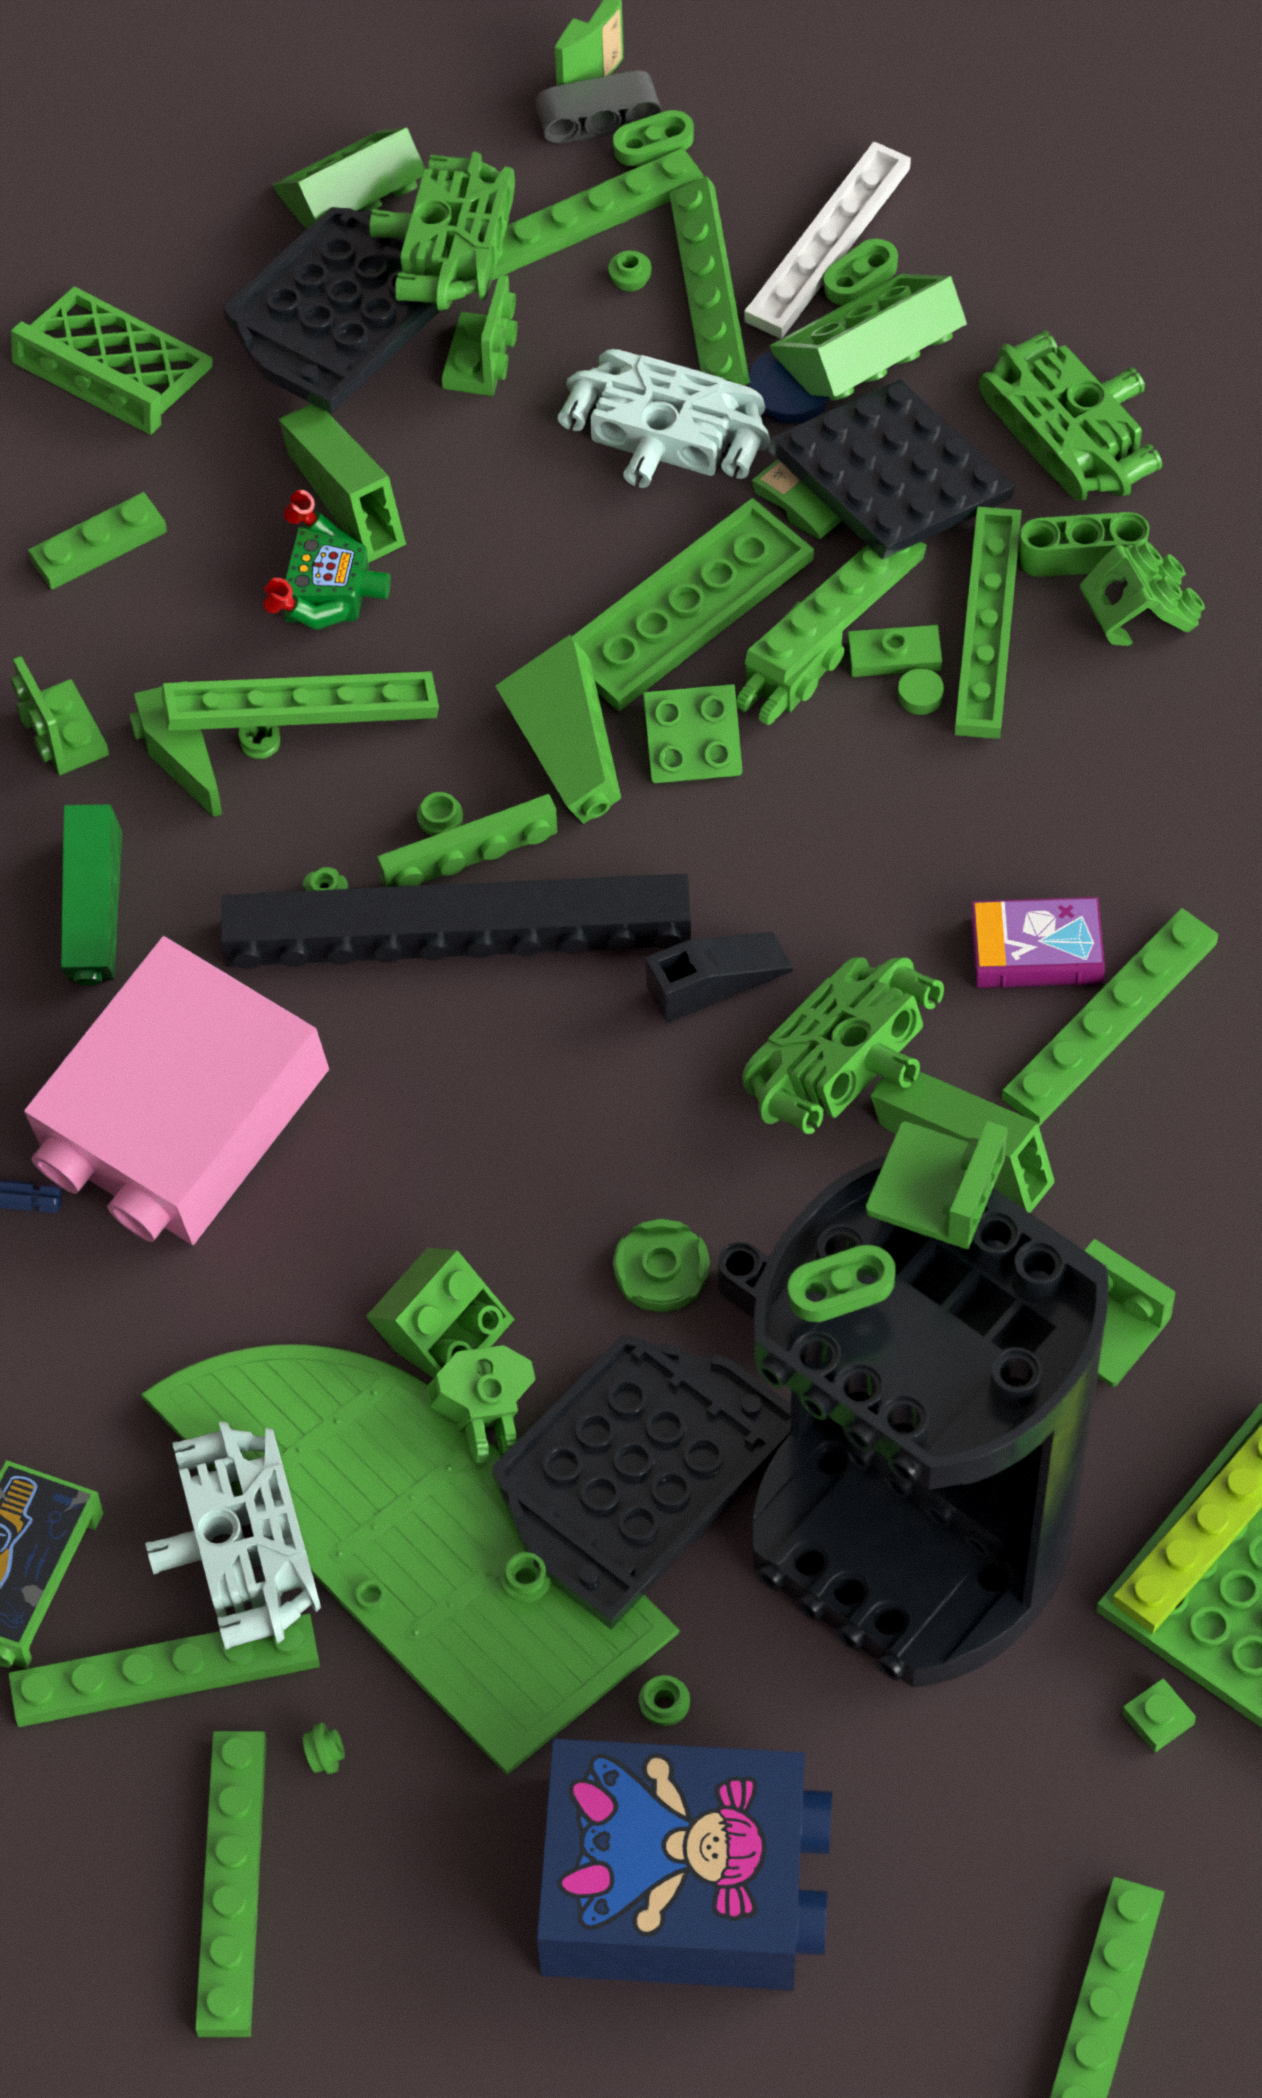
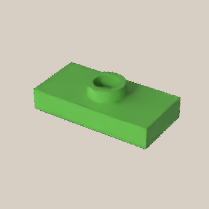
M938 625L848 631L852 677L903 674L913 669L942 671Z

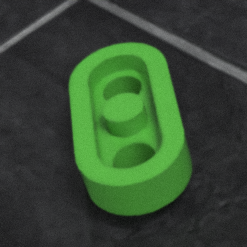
M669 110L620 127L614 134V155L624 165L641 166L678 149L684 148L686 150L692 145L694 140L693 121L684 112Z
M869 239L834 262L824 273V293L826 297L835 304L845 305L887 282L897 272L898 252L896 247L883 239Z
M862 1245L804 1264L797 1268L789 1279V1305L792 1311L800 1318L811 1322H821L881 1302L890 1295L894 1288V1261L885 1250L877 1246ZM869 1275L874 1277L876 1281L867 1285L861 1283L858 1278ZM811 1293H820L825 1298L822 1301L813 1302L808 1300L806 1296Z

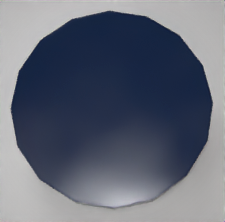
M772 351L766 352L753 363L749 372L750 383L748 387L754 389L764 399L765 410L762 415L766 417L767 413L770 416L776 417L777 422L785 424L806 422L819 416L825 410V405L831 401L827 396L810 395L772 354Z

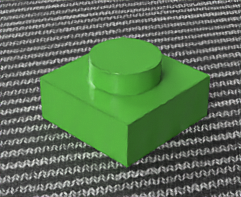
M1164 1678L1126 1704L1122 1711L1124 1718L1154 1753L1192 1727L1196 1719L1194 1713Z

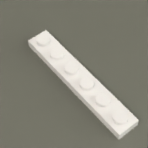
M873 142L747 307L745 310V323L780 339L784 337L824 284L826 269L848 252L909 171L910 157L879 143Z

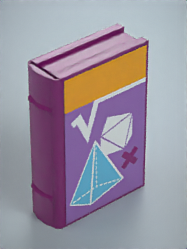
M1098 897L972 901L973 915H971L976 988L1003 989L1004 987L1079 986L1104 983L1105 962Z

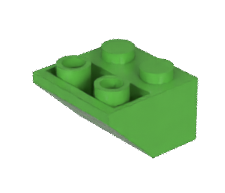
M426 1248L366 1316L395 1352L432 1378H435L436 1374L456 1352L491 1347L515 1320L458 1250Z

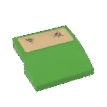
M603 0L589 23L575 18L572 19L555 45L557 86L609 76L617 68L623 59L622 0Z
M778 459L752 480L756 494L785 509L790 524L819 540L842 522L834 512Z

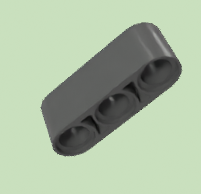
M641 70L551 87L539 93L534 103L545 138L555 144L615 133L626 124L662 112L651 76Z

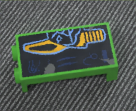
M7 1460L0 1472V1666L10 1668L12 1664L28 1668L32 1660L29 1651L30 1644L86 1528L96 1530L103 1515V1510L98 1492Z

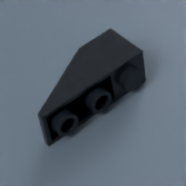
M773 932L687 940L645 958L646 988L666 1024L793 971L790 960Z

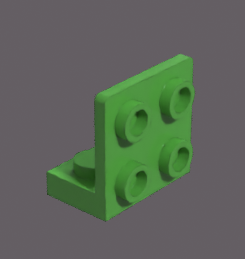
M499 275L488 315L461 311L442 375L443 389L494 396L498 379H505L508 368V354H505L507 346L514 347L518 329L517 321L511 320L515 310L516 294L509 292L508 276Z
M22 656L12 659L16 676L11 677L10 682L20 702L16 704V708L25 728L33 727L37 734L34 737V742L43 762L51 760L60 776L108 756L107 743L72 679L40 691Z
M735 684L653 691L642 694L643 713L646 715L651 780L653 783L733 777L742 774Z
M987 1121L980 1139L971 1137L966 1142L909 1122H902L866 1205V1214L870 1217L968 1249L1005 1160L1008 1127Z
M1094 1239L1085 1251L1107 1266L1109 1285L1108 1310L1097 1378L1111 1387H1116L1170 1321L1175 1291Z

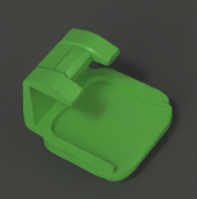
M1145 542L1143 545L1136 544L1135 546L1128 545L1127 547L1122 545L1115 546L1104 556L1079 587L1089 607L1092 608L1108 641L1113 645L1129 646L1133 643L1127 631L1120 626L1147 608L1151 609L1160 619L1188 633L1199 625L1200 612L1205 609L1203 601L1191 588H1187L1184 591L1181 590L1179 586L1182 584L1181 578L1186 573L1179 561L1170 554L1165 558L1161 557L1158 551L1148 542ZM1127 580L1128 585L1123 589L1121 599L1118 603L1112 605L1107 595L1104 594L1105 589L1112 582L1119 581L1123 583Z

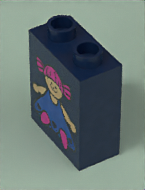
M553 1739L537 1935L541 1976L794 1990L796 1954L825 1956L828 1891L799 1889L801 1853L825 1855L830 1853L832 1791L804 1789L805 1752Z

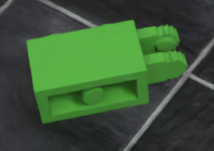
M798 601V602L792 607V609L786 614V616H787L792 610H794L801 602ZM842 632L783 685L746 665V685L737 696V708L744 712L749 711L762 696L768 701L762 706L758 718L759 721L768 726L784 710L791 713L801 700L807 701L812 696L818 685V680L826 670H834L841 661L844 654Z

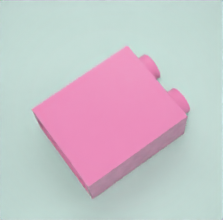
M163 936L24 1110L40 1144V1148L31 1158L32 1162L47 1178L68 1192L77 1194L89 1180L115 1196L107 1206L109 1212L124 1227L142 1239L153 1242L161 1231L166 1228L189 1244L194 1245L329 1071L317 1029Z

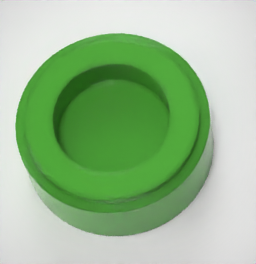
M928 669L908 671L899 681V703L906 711L913 714L925 715L932 713L940 707L943 701V681L935 672Z

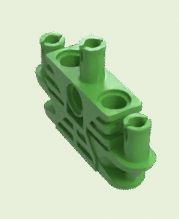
M473 151L471 158L446 157L432 154L428 169H424L412 213L372 210L370 217V236L372 238H397L405 240L401 252L402 272L398 273V278L396 279L395 294L397 301L437 303L438 310L442 311L450 308L453 300L464 298L467 294L479 292L480 301L487 299L514 197L515 176L513 168L505 166L501 172H498L495 167L482 162L481 153Z
M1043 330L1014 348L1010 344H1003L999 349V360L994 366L992 373L985 372L980 377L981 393L987 404L1000 417L1005 426L1074 500L1084 501L1087 499V491L1094 490L1099 492L1108 491L1118 497L1128 496L1131 493V484L1162 468L1161 457L1157 450L1152 451L1153 446L1151 444H1146L1140 449L1142 429L1120 405V403L1145 390L1143 379L1139 373L1135 374V368L1130 367L1101 384L1066 345L1057 348L1054 338L1052 336L1048 337V331ZM1084 475H1089L1092 478H1085Z
M854 957L846 961L797 1008L746 1064L742 1075V1084L749 1095L757 1098L759 1114L764 1122L774 1124L781 1120L806 1134H811L815 1132L814 1127L806 1124V1122L818 1128L823 1120L824 1110L827 1115L836 1118L877 1075L883 1076L901 1087H910L911 1082L903 1078V1076L915 1082L919 1075L920 1063L917 1059L899 1052L923 1028V1021L917 1003L927 1009L935 1008V1003L928 1000V998L939 1004L944 994L943 983L916 972L911 959L905 957L892 958L877 967H869V963L863 957Z

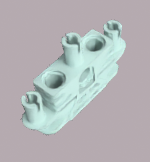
M609 349L599 356L600 365L597 368H592L589 371H578L567 379L566 384L570 394L563 409L558 414V421L567 429H570L575 418L576 422L573 426V431H580L584 428L585 421L593 405L596 404V409L591 414L592 440L603 445L634 453L623 475L627 482L634 486L639 476L642 475L639 483L640 488L649 486L659 461L713 476L717 469V464H719L722 458V452H725L728 443H732L726 458L723 459L721 467L726 474L733 477L737 466H740L737 478L742 479L748 475L749 468L757 451L764 450L770 445L769 433L763 425L760 416L765 410L764 399L754 389L726 381L721 377L617 349Z
M219 1421L220 1431L172 1443L194 1530L154 1542H146V1549L149 1553L148 1557L153 1574L202 1560L226 1650L233 1646L272 1635L276 1637L277 1644H279L285 1638L284 1630L300 1618L301 1613L311 1605L314 1611L317 1612L321 1609L273 1429L266 1428L265 1437L253 1435L251 1432L232 1430L227 1422ZM240 1451L265 1452V1456L248 1461L242 1457ZM215 1464L217 1470L208 1472L206 1465ZM197 1468L199 1475L191 1477L189 1470ZM239 1480L243 1495L234 1497L230 1482ZM251 1524L254 1537L245 1539L241 1526ZM220 1534L231 1535L223 1543H211V1540ZM262 1565L266 1581L256 1583L253 1567ZM301 1588L302 1593L292 1601H287L281 1606L280 1597L283 1592ZM252 1602L254 1609L245 1611L243 1604ZM234 1606L236 1614L227 1616L225 1609Z

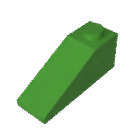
M162 687L134 693L137 711L129 713L135 739L144 738L149 756L213 817L222 815L218 788L201 729L167 731L161 695Z

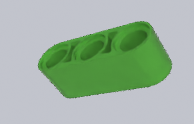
M1132 512L1032 519L1026 522L1021 529L1018 563L1026 574L1036 577L1090 574L1104 556L1115 546L1122 545L1127 547L1128 545H1143L1145 542H1148L1149 524L1143 516Z

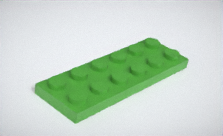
M751 498L572 636L590 659L597 693L618 711L622 710L814 560V549L755 499Z

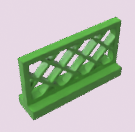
M75 286L31 325L21 321L11 330L12 363L149 435L153 434L161 426V414L212 368V357ZM76 304L91 311L89 315L67 316V312ZM118 325L124 328L126 332L102 334L100 326ZM94 327L95 335L71 337L70 329ZM64 329L65 338H53L44 332ZM153 343L160 347V350L136 352L135 344ZM129 346L130 353L106 355L105 347ZM98 347L100 356H87L76 349ZM187 361L193 364L190 369L171 370L170 362ZM153 363H163L165 371L141 373L139 366ZM133 365L134 374L124 375L110 367ZM168 384V389L160 394L145 385Z

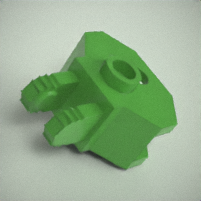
M502 1345L456 1352L425 1389L429 1407L457 1422L459 1432H466L473 1462L479 1463L486 1462L489 1455L485 1428L495 1427L502 1456L517 1442L513 1417L518 1412L516 1402L536 1379L532 1361Z

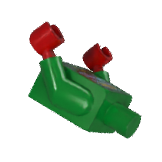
M297 490L290 496L292 503L284 509V518L292 524H298L303 521L305 528L298 529L286 580L276 577L271 579L265 586L264 592L269 595L263 601L264 608L269 613H278L283 608L285 622H299L313 630H321L341 622H353L359 617L363 597L388 599L391 575L390 573L369 571L367 548L340 530L320 512L313 513L314 499L307 491Z

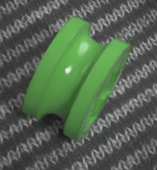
M240 727L239 740L243 753L254 759H265L272 756L280 746L279 727ZM258 731L266 732L267 736L262 739L261 744L253 743V737L258 735Z

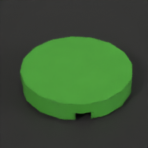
M657 1219L640 1223L632 1228V1232L625 1239L622 1238L614 1254L613 1272L618 1289L629 1302L643 1310L663 1313L682 1309L699 1297L707 1286L710 1259L705 1242L700 1236L698 1238L696 1234L692 1233L690 1227L678 1221Z

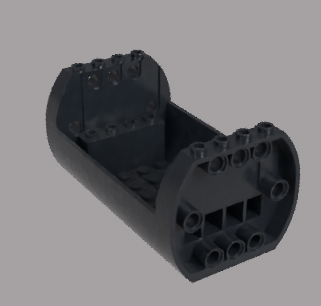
M887 1154L849 1171L816 1196L780 1237L769 1256L761 1276L754 1315L755 1364H757L759 1374L770 1385L776 1388H782L786 1385L791 1389L790 1435L774 1455L759 1487L753 1520V1569L758 1579L766 1587L773 1591L781 1589L792 1597L798 1609L805 1616L814 1621L821 1619L835 1629L838 1639L848 1648L855 1651L861 1649L874 1658L876 1666L887 1677L895 1681L902 1679L911 1687H919L958 1678L997 1658L1011 1647L1039 1617L1053 1598L1062 1581L1069 1562L1074 1537L1108 1310L1109 1285L1106 1265L995 1188L992 1189L968 1249L868 1216L866 1214V1205L888 1156ZM862 1245L877 1246L885 1250L892 1257L895 1264V1284L890 1295L881 1302L821 1322L804 1320L792 1311L788 1302V1283L793 1272L800 1266ZM869 1275L858 1278L861 1283L867 1285L876 1281L874 1277ZM811 1293L806 1296L808 1300L813 1302H819L825 1298L820 1293ZM836 1465L842 1468L843 1471L839 1474L831 1475L823 1472L821 1469L824 1466ZM804 1565H814L821 1571L809 1576L800 1573L797 1569ZM988 1580L996 1581L1003 1588L992 1592L983 1589L980 1584ZM844 1594H853L861 1601L854 1605H844L837 1598ZM888 1623L898 1626L901 1631L897 1634L885 1635L879 1632L877 1627Z

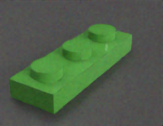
M143 492L28 549L30 561L49 588L53 590L166 533L167 528L165 520Z

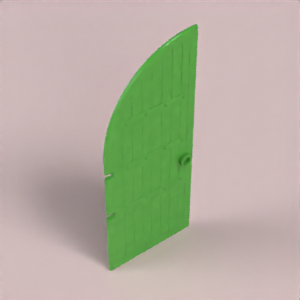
M269 1345L246 1348L208 1358L173 1373L141 1394L142 1399L182 1440L220 1431L219 1421L227 1422L232 1430L251 1432L253 1435L265 1437L266 1428L273 1429L312 1575L506 1776L680 1632L645 1595L612 1629H609L552 1583H550L546 1594L533 1602H518L508 1597L501 1587V1569L508 1559L518 1553L526 1552L492 1477V1466L502 1457V1454L493 1444H490L487 1461L473 1462L466 1432H459L457 1422L430 1408L425 1389L428 1385L400 1368L381 1360L343 1349L314 1345ZM240 1451L242 1457L248 1461L265 1456V1452ZM215 1464L207 1465L212 1471L217 1470ZM240 1481L230 1482L233 1493L236 1496L243 1495ZM522 1575L517 1578V1582L531 1584L534 1582V1579L531 1576Z

